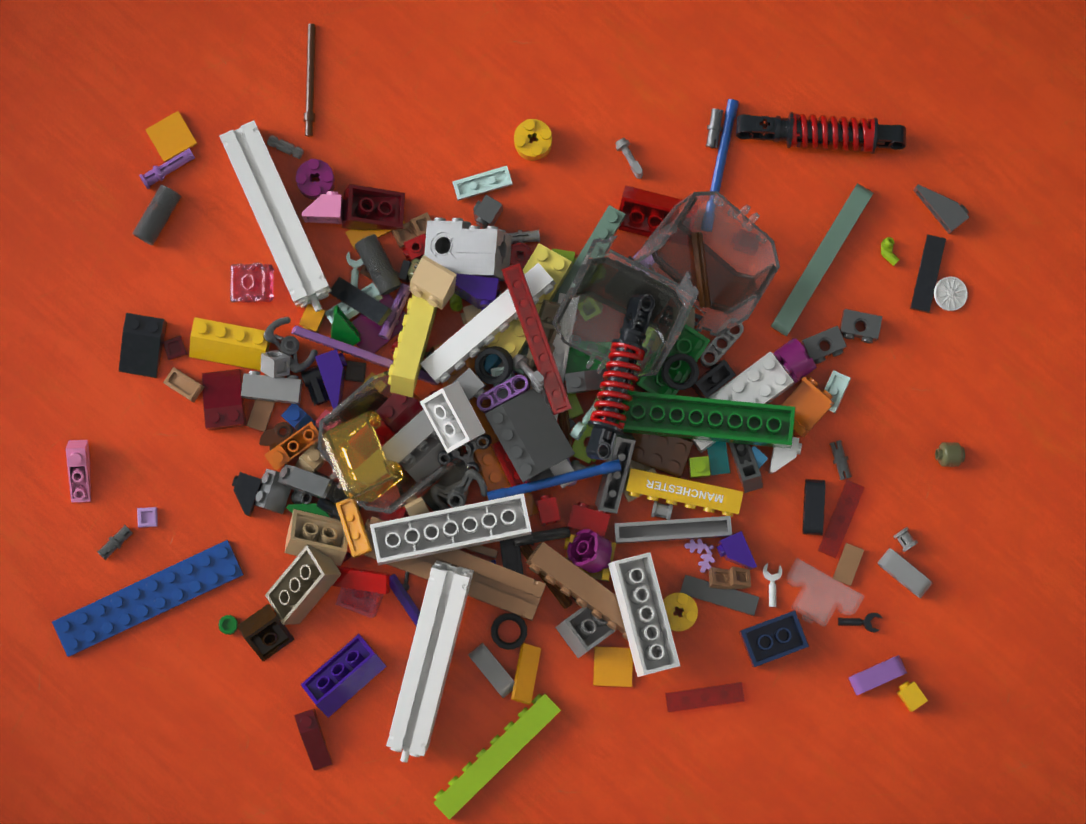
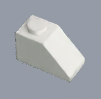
M792 438L791 449L773 447L769 468L770 474H773L795 459L797 454L800 455L802 443H799L800 438Z

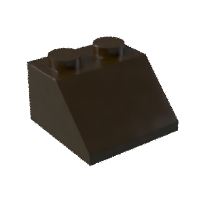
M267 604L237 625L244 639L262 661H265L295 640L287 627L281 623L270 604Z

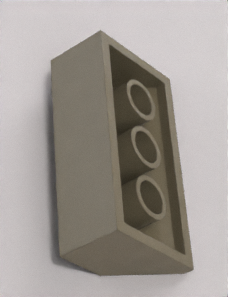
M306 545L265 596L283 625L300 624L340 577L341 573L331 558L311 545Z

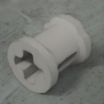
M654 501L651 517L657 516L670 520L673 505L660 504Z
M908 527L893 536L902 545L903 552L918 543L908 532Z

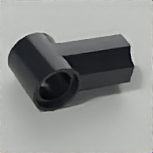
M318 365L301 371L305 386L308 387L314 406L330 401Z

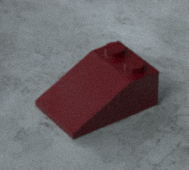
M349 184L344 192L342 228L354 230L403 229L405 193Z
M234 369L202 373L206 429L216 430L246 426L244 398L241 397V370Z
M393 393L375 413L391 429L398 433L423 410L420 403L422 400L415 393L413 398Z

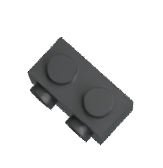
M485 195L482 202L478 201L473 208L474 218L477 222L476 225L482 229H486L487 226H494L503 212L502 204Z
M266 469L262 476L259 492L256 495L255 506L283 514L291 489L277 482L280 472Z

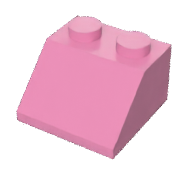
M335 191L321 194L302 212L304 221L310 223L342 224L344 202L342 195H338V192Z

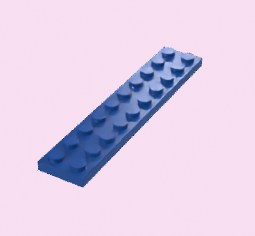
M226 540L52 621V624L67 657H70L244 574L229 541Z

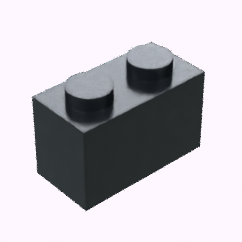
M722 360L701 375L692 388L700 398H708L736 376L728 363Z

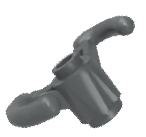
M289 317L279 318L267 327L264 332V338L266 341L275 344L278 347V351L290 356V370L292 372L304 371L314 362L318 352L315 349L312 350L308 358L299 364L296 353L299 349L298 340L294 336L281 337L274 334V330L277 327L289 324L291 321Z
M469 469L465 472L462 480L446 487L435 484L431 487L430 492L435 504L441 510L451 507L464 506L468 495V487L472 479L478 482L483 497L487 496V485L480 473L475 469ZM439 495L442 496V497H444V498H446V499H447V503H448L450 506H448L447 504H445V503L441 500V498L439 497Z

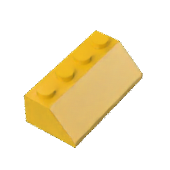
M194 317L190 336L189 357L261 371V353L269 351L270 342L264 338L265 330Z

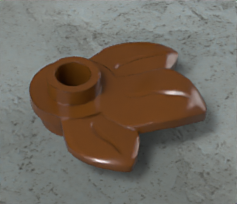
M286 422L278 423L274 429H268L262 434L259 444L270 446V450L293 434L292 427ZM285 428L287 430L286 435H280L279 430Z

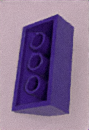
M358 634L306 679L301 686L315 705L329 718L387 666L362 636Z

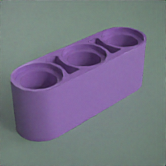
M516 375L481 394L477 399L478 408L481 412L487 413L527 392L530 388L527 378L523 375ZM518 381H524V388H515V384ZM501 390L508 391V396L504 399L498 397ZM485 399L491 400V405L488 408L481 406L482 401Z
M900 655L848 678L855 694L859 695L906 674L907 671Z

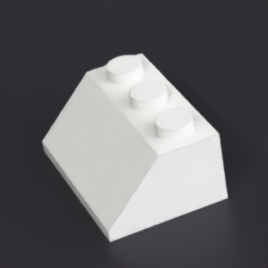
M459 381L440 389L420 401L447 453L486 433Z

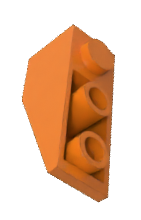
M311 421L264 456L276 471L323 436Z

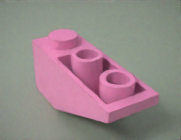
M69 440L66 446V458L71 502H90L91 484L88 440Z

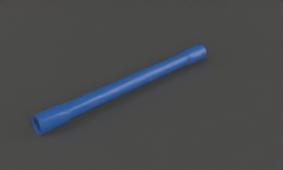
M728 99L724 126L707 208L701 227L704 230H713L729 143L739 101L734 99Z
M617 459L553 477L488 491L487 496L488 500L524 494L601 474L621 471L622 468L620 460Z

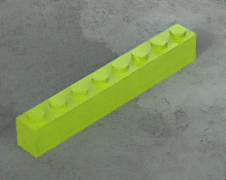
M539 693L531 701L534 705L529 710L525 707L518 714L519 719L515 723L511 721L504 728L506 732L501 737L497 734L490 741L492 746L487 751L483 748L476 755L478 759L473 764L469 762L462 769L464 773L459 778L455 776L448 782L450 787L446 791L441 789L434 796L436 799L434 804L449 820L561 711L546 694L541 696Z

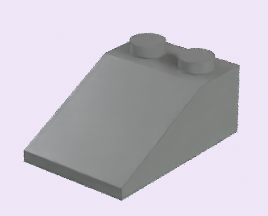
M582 607L555 627L577 658H580L615 632V630L607 626V622L604 619H598L591 614L592 611L587 607Z

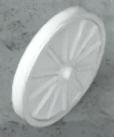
M945 277L936 284L934 298L942 309L954 311L960 309L966 303L968 296L967 288L959 278Z

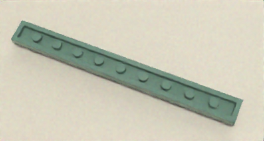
M610 205L608 206L552 299V302L558 303L559 293L579 296L625 219V213ZM526 343L520 353L526 357L529 350L528 343ZM513 366L515 372L524 375V371L521 368L516 369Z

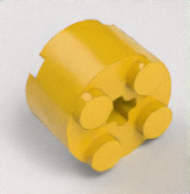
M527 119L522 122L514 133V145L518 154L529 161L544 158L552 147L550 128L544 122L537 119ZM536 137V141L530 143V138Z
M672 593L663 599L671 631L681 632L693 626L698 616V608L693 598L685 593ZM675 607H677L678 609L682 608V617L679 618L678 615H673V612H675Z

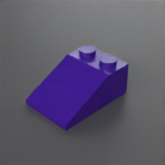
M455 273L457 274L455 294L476 308L481 309V311L499 297V278Z
M335 349L315 356L332 408L336 414H340L346 373L344 366H347V362L343 353H339Z

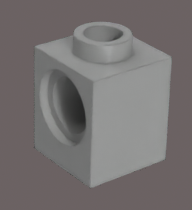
M278 350L261 353V372L272 378L290 375V356Z

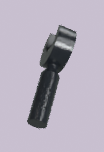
M870 613L865 616L864 620L860 618H838V626L864 625L866 630L877 632L879 629L872 628L870 621L874 617H882L878 613Z

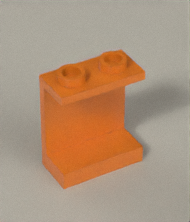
M803 377L800 385L782 404V406L795 407L793 429L802 437H805L834 405V402L831 400L833 396L826 390L822 392L818 389L817 386L819 384L812 377L809 379Z

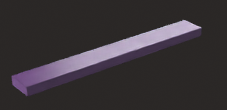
M294 326L291 334L337 349L388 369L393 364L391 359L299 326ZM420 370L419 380L432 385H438L428 373Z

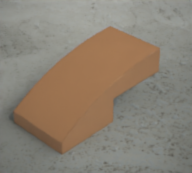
M424 213L403 224V229L391 231L400 248L404 246V242L422 234L426 235L427 221H432L428 213Z
M732 566L729 570L711 567L708 570L710 588L746 589L751 587L750 569Z

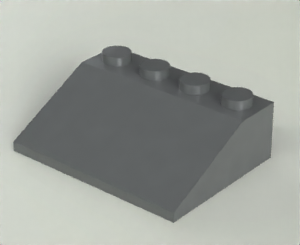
M534 389L505 402L485 414L522 482L532 479L575 454L543 395L537 393Z

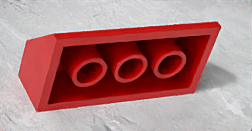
M625 185L619 211L625 213L626 217L619 230L688 247L699 204Z

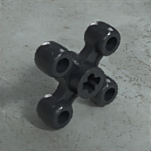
M484 433L475 440L449 453L446 450H442L438 454V462L446 466L452 463L454 459L459 458L465 462V471L473 466L480 473L482 468L480 463L474 459V452L477 449H487L490 447L492 439L490 435ZM481 439H485L486 444H483ZM463 446H466V450H467L466 453L463 452V451H464V449L462 448ZM443 455H446L448 460H445Z

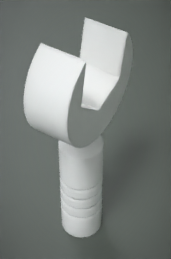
M767 563L763 567V576L770 581L769 607H777L775 581L781 577L782 568L779 565L778 573L771 575L767 571Z

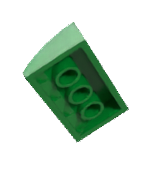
M677 319L635 385L648 393L676 395L679 390L668 387L662 379L661 368L663 362L674 354H687L697 362L711 340ZM682 360L673 362L669 368L670 378L677 383H684L691 372L689 364Z

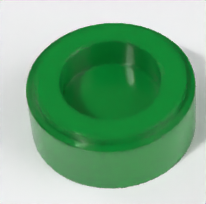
M225 615L219 620V629L224 634H233L238 629V621L234 616Z

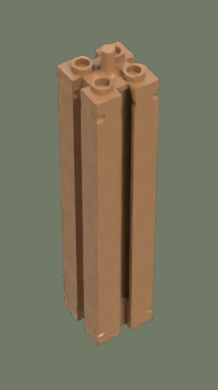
M372 516L371 520L367 519L364 526L372 551L364 554V556L377 560L370 524L385 521ZM458 549L387 564L426 580H429L431 568L436 560L452 564L451 566L474 570L468 593L469 597L533 621L546 587V583Z

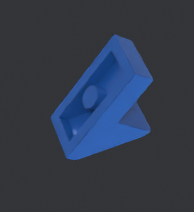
M291 404L281 415L297 431L311 421L316 427V421L297 404Z

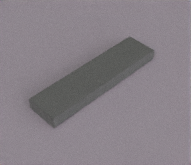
M685 575L680 593H685L690 597L753 616L759 601L758 596L738 590L710 588L708 581Z

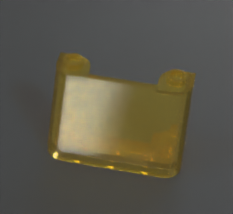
M367 411L328 430L322 436L345 495L352 500L373 502L404 478L399 463L387 460L375 432V429L381 426V418L375 411Z

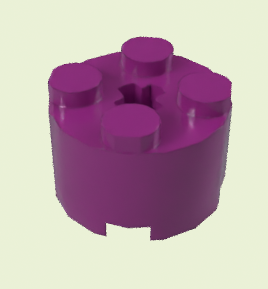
M310 159L300 165L297 170V186L308 199L316 200L321 194H327L328 191L334 190V173L324 161ZM318 176L319 182L314 181L312 183V178Z
M796 338L788 341L772 353L785 371L789 373V376L794 381L793 384L817 368L812 357L809 358L805 352L806 349Z
M583 529L577 532L576 535L578 536L573 542L568 544V559L574 565L589 573H597L603 568H608V563H611L612 543L590 529Z

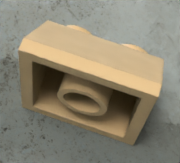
M423 255L410 281L409 291L414 296L428 301L431 306L442 310L455 293L457 274Z

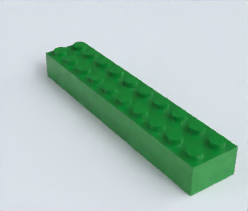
M628 391V395L632 396V401L623 400L622 403L628 405L630 409L629 411H619L627 419L626 421L617 420L616 424H619V422L625 423L623 431L626 433L791 449L795 407Z

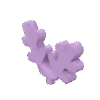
M691 539L690 543L684 545L686 549H690L691 553L695 549H698L697 553L699 554L703 549L707 552V554L700 556L704 561L698 563L701 566L700 572L704 573L706 569L709 570L711 568L709 561L711 563L715 562L711 552L714 546L710 545L708 547L707 544H703L701 539L697 540L698 543Z

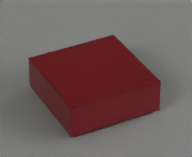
M182 336L163 341L168 360L187 355Z

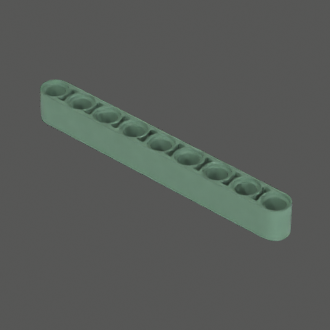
M858 183L856 184L772 323L771 327L785 336L789 334L872 197L873 192Z

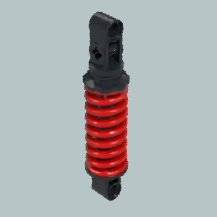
M790 112L788 118H781V116H751L746 114L737 117L736 136L738 138L772 140L776 143L784 141L787 144V148L800 147L802 142L803 148H807L808 144L812 143L814 149H817L819 144H823V149L827 150L829 144H833V149L838 150L839 142H843L844 151H848L849 143H853V150L857 152L861 143L864 144V146H861V152L875 154L876 148L901 150L906 147V127L902 125L878 124L877 118L868 119V122L866 118H861L857 122L855 117H851L847 122L846 117L842 116L837 122L835 116H830L827 121L825 115H821L817 120L816 116L811 114L807 120L805 114H795L793 112Z
M634 294L631 296L623 326L619 331L620 338L611 341L610 351L612 352L608 355L611 361H608L605 365L608 371H605L602 375L605 381L600 383L602 391L597 393L599 401L594 403L596 411L591 413L590 420L587 423L588 426L593 428L586 447V454L590 459H608L611 456L616 435H623L625 423L619 422V424H616L617 420L626 421L627 419L625 415L619 413L620 410L629 411L630 409L622 401H632V396L628 395V391H635V386L631 385V381H638L634 371H641V367L636 365L637 361L642 362L647 353V349L642 344L643 340L646 339L645 334L655 305V300L650 294Z

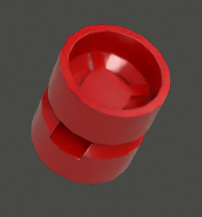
M516 243L511 246L510 266L520 263L522 270L524 269L532 255V250L527 244Z

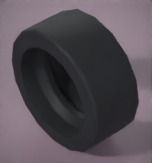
M493 346L486 348L475 359L474 367L476 374L486 384H499L510 377L513 371L512 356L502 347ZM491 354L498 355L504 363L503 373L496 377L489 375L484 367L485 358Z
M674 354L663 362L661 376L668 387L675 390H685L697 382L699 367L691 356L687 354ZM677 360L687 362L691 368V376L684 383L674 382L669 375L671 364Z
M505 613L494 620L491 627V636L499 647L513 650L525 642L527 626L520 616L513 613ZM512 620L519 625L521 634L515 642L506 643L499 638L498 628L502 622Z

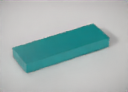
M717 441L707 448L711 476L730 473L726 442Z

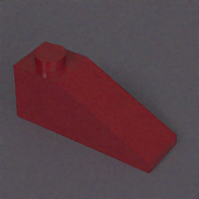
M315 709L294 715L313 769L317 770L332 765Z

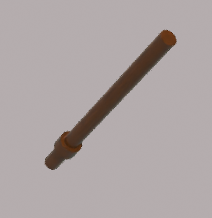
M308 24L306 113H304L305 136L307 137L313 136V122H315V113H313L315 24Z

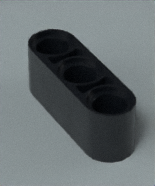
M805 480L803 535H823L825 480Z

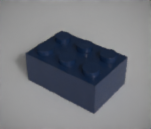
M795 610L739 631L752 667H757L809 647Z

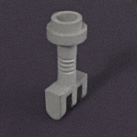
M625 138L618 140L615 143L617 151L623 152L633 174L637 179H641L643 176L642 168L628 148L631 143Z
M516 355L513 358V366L524 371L530 378L531 386L537 393L543 392L544 377L538 370L534 372L527 364L528 359L525 355Z

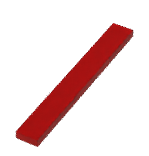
M517 263L503 268L501 271L535 366L544 377L543 388L552 413L556 415L572 409L521 264Z

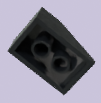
M126 313L119 372L157 378L167 322L164 319Z

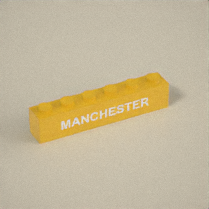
M629 468L624 488L630 496L639 497L640 494L647 495L649 500L658 501L659 498L666 499L668 504L677 505V502L685 503L684 507L696 509V506L704 507L703 511L714 513L715 510H720L722 515L731 517L734 514H739L743 491L634 468Z

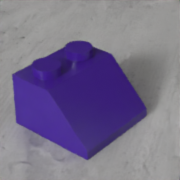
M742 531L718 542L719 546L716 548L720 557L724 556L725 560L750 570L757 567Z

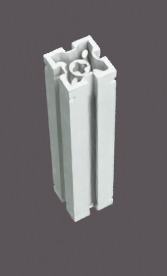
M253 120L240 126L241 128L219 135L296 307L301 306V308H304L308 304H312L315 312L322 310L319 300L329 296L328 293L331 292L330 286L255 121Z
M437 560L431 568L386 745L391 747L390 749L393 751L402 752L400 761L406 763L408 762L409 755L414 757L424 756L429 748L474 570L451 566L452 564Z

